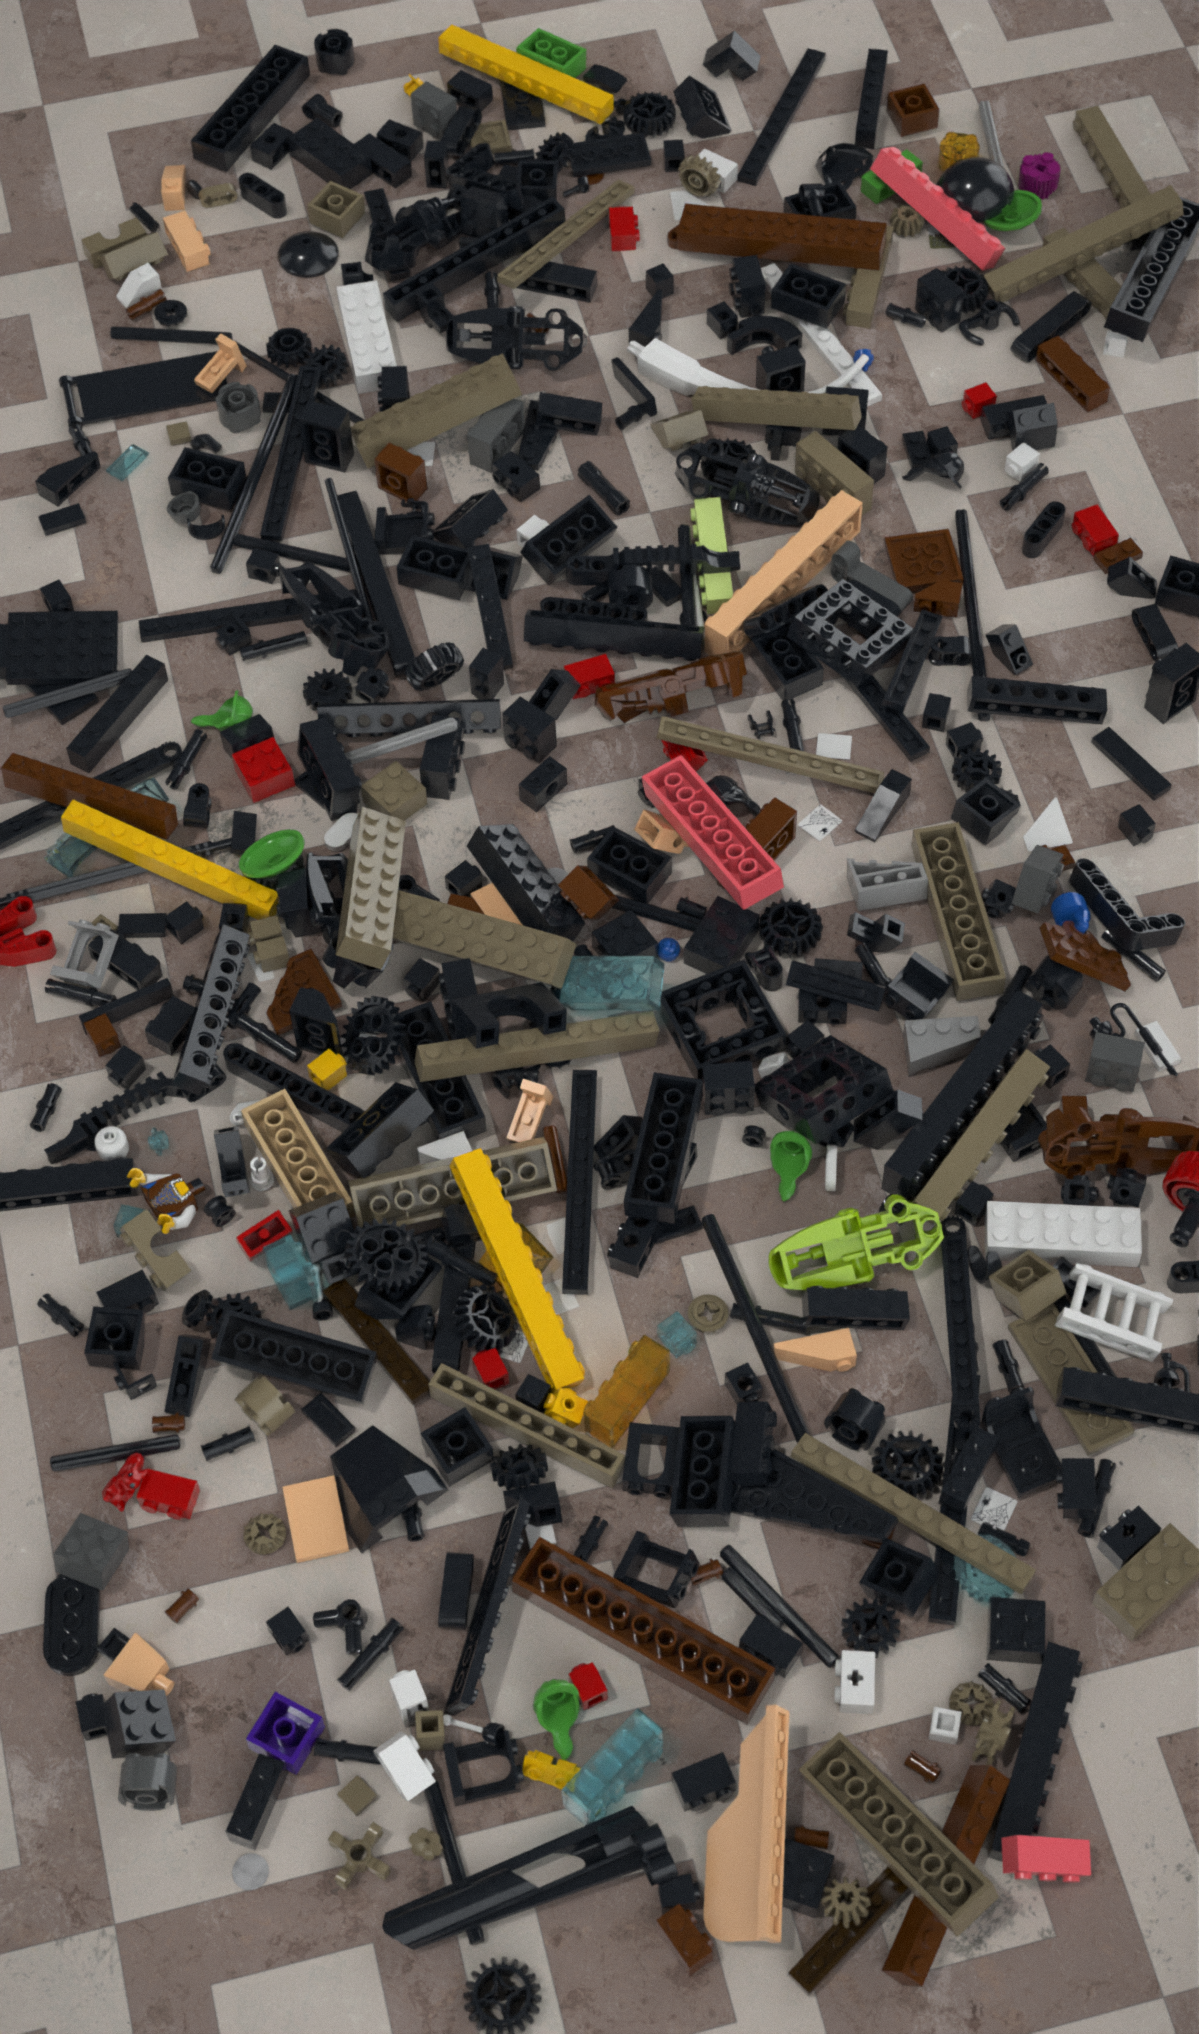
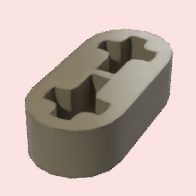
M231 183L206 187L199 192L200 203L205 208L231 204L238 198L236 188Z

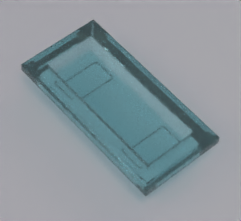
M132 444L106 469V472L124 481L148 457L149 452Z

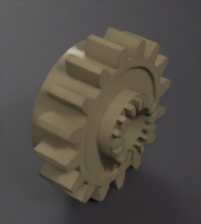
M698 154L695 157L689 155L678 168L680 171L678 176L684 188L690 193L701 197L705 195L709 197L716 192L721 184L719 180L721 174L716 173L718 168L712 167V161L708 163L706 157L700 159Z

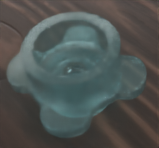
M154 1127L151 1129L152 1134L148 1137V1143L152 1151L156 1150V1154L162 1156V1150L169 1148V1141L163 1130L157 1131Z

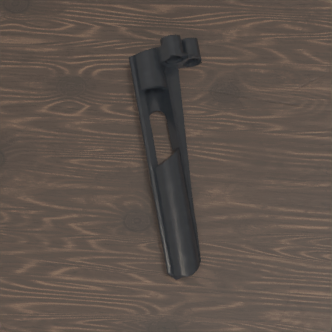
M632 1805L385 1912L382 1928L385 1934L406 1947L415 1950L640 1869L644 1870L651 1886L677 1876L678 1871L668 1851L665 1838L658 1823L649 1826ZM556 1853L571 1854L583 1859L585 1862V1866L582 1869L540 1887L533 1885L512 1872Z

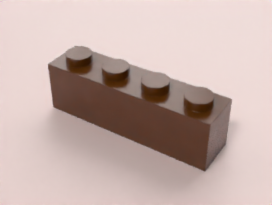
M1059 335L1038 346L1036 361L1086 412L1108 401L1110 390L1108 383L1102 380L1095 370L1089 367L1082 357L1077 355Z

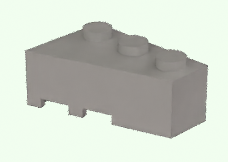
M847 858V880L858 911L927 899L928 878L922 863L892 861V864H879L877 860H869V863L854 862L855 859Z
M978 1016L905 1020L903 1039L908 1077L915 1075L917 1071L935 1068L937 1064L948 1060L952 1062L968 1056L981 1039Z

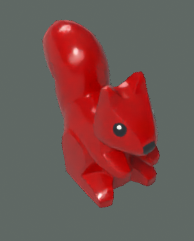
M131 1454L118 1474L110 1479L102 1491L103 1500L116 1506L120 1512L124 1511L126 1502L132 1498L135 1490L140 1486L148 1472L147 1469H143L144 1457L142 1454Z

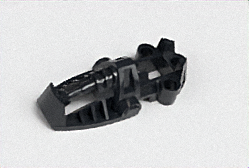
M452 184L447 198L433 197L426 201L421 199L413 205L404 206L398 210L395 216L396 223L388 228L383 222L372 221L369 226L365 262L378 271L411 269L416 266V257L419 255V250L426 243L437 250L451 243L462 234L460 196L468 189L460 184ZM451 206L460 211L446 216V209Z
M522 306L472 310L448 318L446 326V347L448 352L481 364L493 356L503 354L510 369H521L524 359L544 361V365L548 370H561L565 367L566 363L575 359L583 352V348L587 345L588 340L586 334L583 333L584 330L568 317L566 311L560 308L550 309L546 313L545 318L525 317V309ZM555 312H558L561 316L558 324H555L552 319ZM464 323L492 324V331L472 333L471 329H464ZM531 328L564 329L563 350L531 349V345H546L547 341L546 333L532 332ZM574 335H578L581 340L577 347L572 343ZM471 338L482 339L483 341L491 342V349L465 348L463 343L464 341L470 342ZM554 355L559 358V364L556 367L551 364V358Z
M712 438L706 441L705 444L702 442L695 444L680 453L676 459L677 468L674 474L683 488L690 494L693 501L694 499L720 497L730 501L728 510L731 514L738 517H745L774 525L803 526L814 517L819 507L820 494L802 479L779 466L767 462L764 456L757 453L748 454L744 460L724 454L723 444L718 439ZM711 447H718L720 449L719 453L715 455L710 454L708 451ZM684 460H690L692 465L688 468H683L681 463ZM700 460L711 464L718 463L723 465L725 469L737 472L734 474L719 468L716 473L715 481L732 486V488L695 476ZM775 484L800 493H796L794 496L784 492L783 488L775 486ZM697 487L705 489L702 495H696L693 491ZM770 496L778 499L783 497L792 501V505L800 509L798 515L769 504Z
M305 562L301 566L288 569L281 567L279 572L282 594L290 593L303 608V623L307 628H310L311 632L323 644L329 647L328 653L336 659L344 660L342 673L355 677L362 666L368 669L369 667L375 669L389 647L387 626L381 622L371 621L368 617L362 618L363 609L361 602L338 580L311 562ZM309 581L312 582L316 591L323 599L322 601H319L306 588Z
M308 853L306 860L307 885L313 903L309 917L314 927H320L323 938L328 944L322 957L323 962L327 966L336 969L332 981L341 988L345 989L351 982H354L366 989L386 968L394 948L393 943L391 952L382 969L336 955L343 898H335L334 893L330 891L328 883L339 874L344 895L348 858L343 853L329 856L312 855L313 853Z

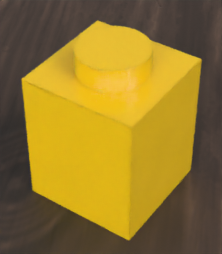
M328 1049L307 1065L309 1078L316 1085L328 1091L347 1076L345 1067L347 1063L340 1054H335Z

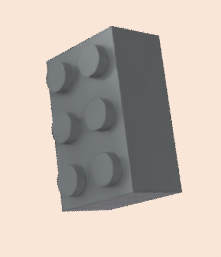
M514 398L481 414L476 425L469 429L467 439L471 465L492 473V463L506 455L523 435L525 425L522 401Z

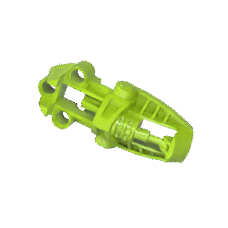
M898 1194L889 1196L885 1201L886 1211L860 1218L858 1209H842L838 1211L835 1217L815 1223L796 1232L770 1250L768 1263L771 1274L776 1283L782 1288L806 1290L807 1287L810 1288L812 1286L837 1288L871 1281L875 1277L873 1266L887 1262L891 1264L900 1262L906 1269L915 1270L922 1265L924 1259L932 1254L944 1238L938 1212L919 1204L907 1202L904 1197ZM895 1203H903L904 1207L900 1213H892V1207ZM913 1220L916 1232L914 1240L870 1251V1249L894 1243L890 1228L866 1234V1232L887 1227L889 1223L898 1222L899 1224ZM928 1220H933L934 1227L929 1231H924L923 1224ZM818 1243L821 1244L809 1248L808 1252L796 1255L795 1252H789ZM915 1251L916 1257L913 1261H904V1256L907 1252ZM821 1257L825 1258L827 1266L795 1277L791 1276L790 1270L798 1267L800 1261L809 1258L812 1260Z

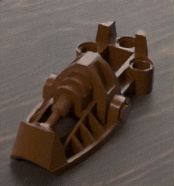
M735 651L707 656L690 664L672 668V670L668 668L660 669L596 688L594 706L611 721L615 719L619 711L634 708L635 711L648 710L649 715H652L653 711H657L660 714L662 710H665L672 717L688 713L685 693L705 687L713 688L726 684L728 693L732 694L733 698L742 694L743 676L747 675L743 653ZM620 701H634V702L621 703Z
M1083 1107L1070 1110L1067 1116L1057 1108L1046 1116L1047 1129L1038 1137V1142L1043 1150L1044 1163L1057 1173L1065 1175L1067 1179H1073V1175L1084 1176L1086 1171H1094L1096 1164H1106V1171L1112 1175L1116 1174L1118 1167H1129L1143 1175L1166 1172L1180 1153L1186 1151L1199 1152V1123L1183 1115L1182 1120L1167 1117H1143L1140 1112L1132 1108H1123L1119 1111V1114H1104L1100 1117V1121H1092L1087 1110ZM1159 1136H1172V1140L1178 1142L1180 1150L1148 1147L1149 1139L1159 1138ZM1086 1141L1087 1146L1070 1147L1071 1142Z

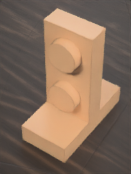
M221 333L215 339L219 346V351L194 379L196 385L210 393L215 391L233 368L243 372L247 367L237 342Z
M523 1079L520 1086L523 1093L509 1129L507 1140L518 1143L534 1139L546 1105L550 1106L553 1100V1095L547 1086Z

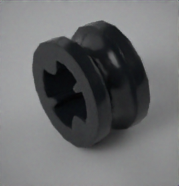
M746 1126L742 1142L750 1147H762L766 1132L758 1126Z

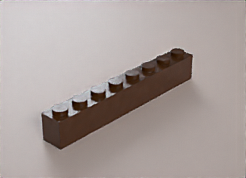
M12 753L1 767L6 788L68 807L71 801L75 800L148 834L168 840L178 826L176 805L15 753Z
M970 1765L941 1831L973 1864L977 1860L1010 1782L1008 1777L991 1765ZM915 1894L881 1971L901 1985L923 1987L947 1927Z

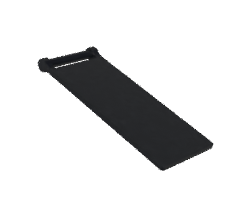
M218 351L74 377L68 375L61 376L59 384L63 388L69 416L67 421L69 428L73 426L76 429L74 424L82 426L216 401V397L219 394L218 391L227 384L226 378L213 393L196 385L194 379ZM77 384L84 417H78L71 390V386Z

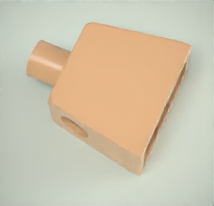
M645 809L643 810L634 830L653 849L680 854L684 846L689 847L664 816Z
M137 1633L133 1634L104 1674L110 1686L124 1692L165 1689L167 1696L175 1684L172 1680L165 1677L169 1671L166 1660Z

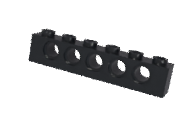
M971 676L967 689L968 712L1103 724L1108 711L1107 690L1096 687Z
M694 1142L690 1152L684 1183L698 1157L697 1143ZM628 1216L626 1222H622L619 1226L618 1238L615 1244L612 1243L608 1249L607 1257L609 1258L610 1268L638 1278L655 1245V1236L660 1234L665 1222ZM640 1223L646 1224V1225L643 1226V1227H638V1226H637V1225L640 1224ZM629 1244H635V1245H636L635 1247H632V1248L626 1247V1246L629 1245Z

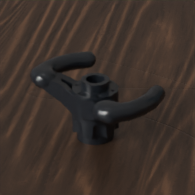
M989 299L981 305L980 312L959 324V330L967 340L982 346L984 340L972 334L969 329L982 327L985 330L996 329L999 326L1001 312L1009 315L1014 326H1018L1020 320L1018 314L1009 305Z

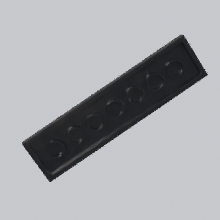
M522 1499L517 1501L502 1515L445 1705L444 1714L455 1716L470 1705H473L477 1699V1681L482 1678L485 1672L486 1663H483L485 1654L489 1653L493 1645L494 1638L491 1637V1634L501 1618V1612H498L501 1602L503 1603L507 1597L509 1588L506 1587L508 1577L510 1578L515 1570L516 1562L513 1561L514 1556L522 1546L523 1537H520L522 1529L527 1526L531 1515L528 1512L530 1503Z

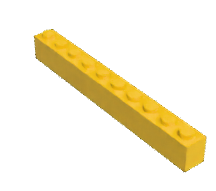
M451 24L438 37L440 54L596 123L602 124L614 111V95Z
M72 800L61 816L63 832L222 904L247 905L249 916L257 920L277 914V904L279 903L277 891L78 801Z
M481 1148L454 1157L449 1167L545 1382L551 1385L552 1393L559 1388L571 1389L580 1385L585 1379L584 1367L574 1356V1345L571 1339L565 1336L562 1318L559 1314L556 1315L552 1307V1296L543 1287V1277L540 1270L534 1267L532 1252L521 1238V1227L517 1222H514L511 1215V1205L507 1199L504 1200L501 1193V1183L497 1177H494L491 1171L492 1164L487 1154L484 1155Z

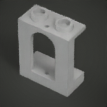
M82 919L79 920V923L68 921V925L76 928L77 931L64 967L53 965L50 975L64 982L100 989L119 935L111 932V927L102 923H97L96 926H93V923ZM100 935L103 938V947L93 975L88 972L78 971L89 940L94 936Z

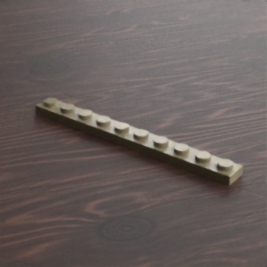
M618 179L497 275V282L512 289L518 287L607 216L610 207H618L631 197L635 192V186Z
M661 716L656 739L871 793H876L884 778L883 771Z
M807 1433L803 1435L791 1451L793 1459L896 1516L900 1523L1022 1595L1034 1577L1036 1569Z

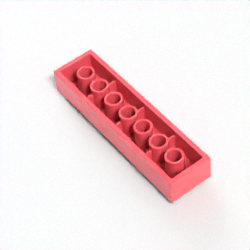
M682 755L641 776L646 797L743 910L784 888L781 868Z

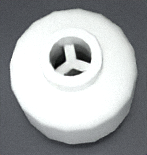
M105 1127L95 1137V1147L102 1160L111 1161L127 1156L129 1143L124 1131L119 1127Z

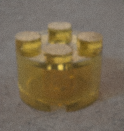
M955 132L946 133L939 147V170L945 171L953 163L965 158L979 157L980 145L977 141V136Z

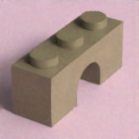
M137 217L118 224L120 236L115 239H106L100 232L81 239L84 254L94 269L103 266L99 258L100 255L147 235Z
M146 1209L120 1228L122 1234L119 1236L127 1247L132 1246L137 1253L134 1257L142 1268L147 1267L152 1275L149 1278L155 1287H161L165 1291L192 1270L177 1250L165 1257L158 1256L152 1251L150 1246L151 1239L162 1229Z

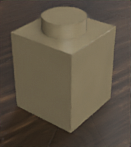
M443 1710L415 1712V1739L420 1747L417 1751L443 1750L442 1744H444L445 1740Z

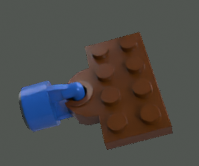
M1068 892L1058 896L1051 905V913L1056 925L1045 921L1039 928L1050 959L1126 992L1131 983L1122 963L1121 955L1113 949L1109 950L1102 947L1094 935L1087 930L1091 914L1085 898L1075 892Z

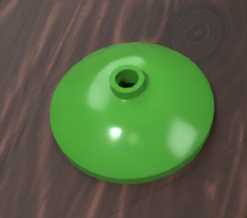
M1014 190V199L1011 205L1008 204L1002 209L1001 214L983 221V223L994 230L1002 232L1023 229L1031 225L1042 212L1041 200L1032 192Z
M292 829L280 830L266 835L253 843L243 853L239 860V868L243 875L255 879L279 875L289 869L300 857L305 840L299 831Z

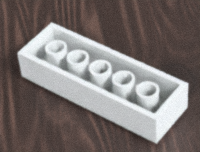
M376 280L336 287L358 394L379 391L381 389H378V376H381V367L396 366L378 282Z
M987 1201L985 1211V1260L989 1251L997 1252L1001 1261H1012L1027 1250H1030L1047 1263H1056L1061 1257H1064L1071 1264L1138 1267L1142 1255L1140 1208Z

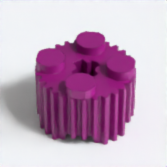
M1044 152L1042 155L1034 154V156L1025 155L1020 165L1018 189L1032 192L1042 200L1044 198L1048 199L1050 194L1055 192V189L1057 190L1061 171L1060 164L1054 159V155L1050 152Z

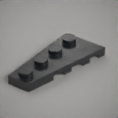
M530 400L518 456L532 469L539 471L549 452V447L557 438L559 429L536 426L537 400Z

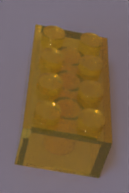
M643 1335L639 1341L635 1340L628 1350L629 1355L624 1361L620 1360L616 1364L613 1376L609 1381L605 1380L601 1384L598 1396L594 1401L590 1400L583 1410L585 1435L611 1448L615 1447L629 1428V1422L635 1420L670 1373V1350L646 1335Z

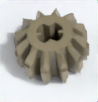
M900 204L899 208H894L890 216V226L894 227L893 232H896L897 236L904 235L906 238L910 235L914 238L915 234H920L925 219L909 204L907 206Z
M844 1876L843 1883L839 1884L836 1879H833V1888H824L826 1897L821 1899L822 1906L826 1907L824 1915L826 1917L833 1916L832 1922L834 1925L839 1924L842 1920L844 1927L848 1928L849 1921L852 1920L856 1925H859V1916H868L866 1907L871 1905L870 1898L866 1897L868 1894L867 1888H859V1880L855 1879L850 1884L848 1877ZM845 1899L847 1902L851 1901V1904L847 1905L845 1902L841 1903V1900Z

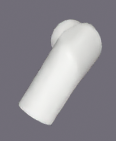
M260 1100L237 1104L230 1114L232 1124L242 1125L244 1122L241 1110Z

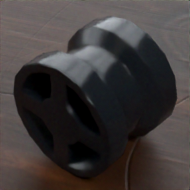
M222 1195L212 1198L204 1207V1213L208 1217H212V1223L216 1227H222L229 1223L236 1213L232 1206L227 1205V1200Z

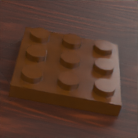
M949 528L885 537L884 545L894 580L910 591L923 590L940 580L963 583L964 578Z

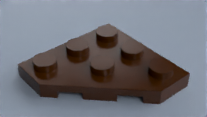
M312 949L289 958L285 974L280 979L275 991V997L272 1004L269 1005L266 1015L277 1035L292 1030L293 1026L289 1010L300 987L306 989L313 988L323 993L332 1011L342 1007V1001Z

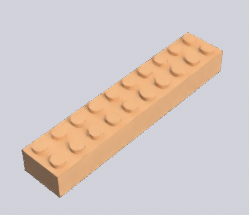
M842 490L836 496H832L827 505L816 512L814 518L806 522L795 536H791L787 544L782 549H778L769 562H765L754 576L749 577L741 589H737L734 592L732 598L727 603L724 602L720 606L716 614L706 620L704 624V652L712 656L740 651L750 641V638H748L743 629V623L746 618L802 590L831 561L832 555L846 541H851L860 532L862 502Z

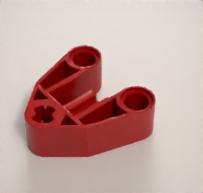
M27 896L17 897L0 911V965L16 967L50 960L56 955L57 949L53 936L49 931L39 930L25 936L22 930L31 926L37 920L33 902Z

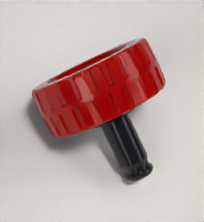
M1186 1151L1176 1156L1162 1182L1163 1192L1168 1200L1182 1211L1173 1233L1169 1236L1170 1241L1174 1245L1182 1248L1189 1245V1240L1192 1239L1199 1226V1152Z

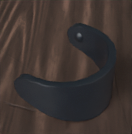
M221 515L219 521L209 525H194L190 523L189 518L186 519L189 534L199 540L216 538L225 529L224 515Z
M973 1245L968 1248L969 1266L978 1283H985L989 1280L990 1275L1002 1268L997 1252L989 1251L985 1260L977 1246Z

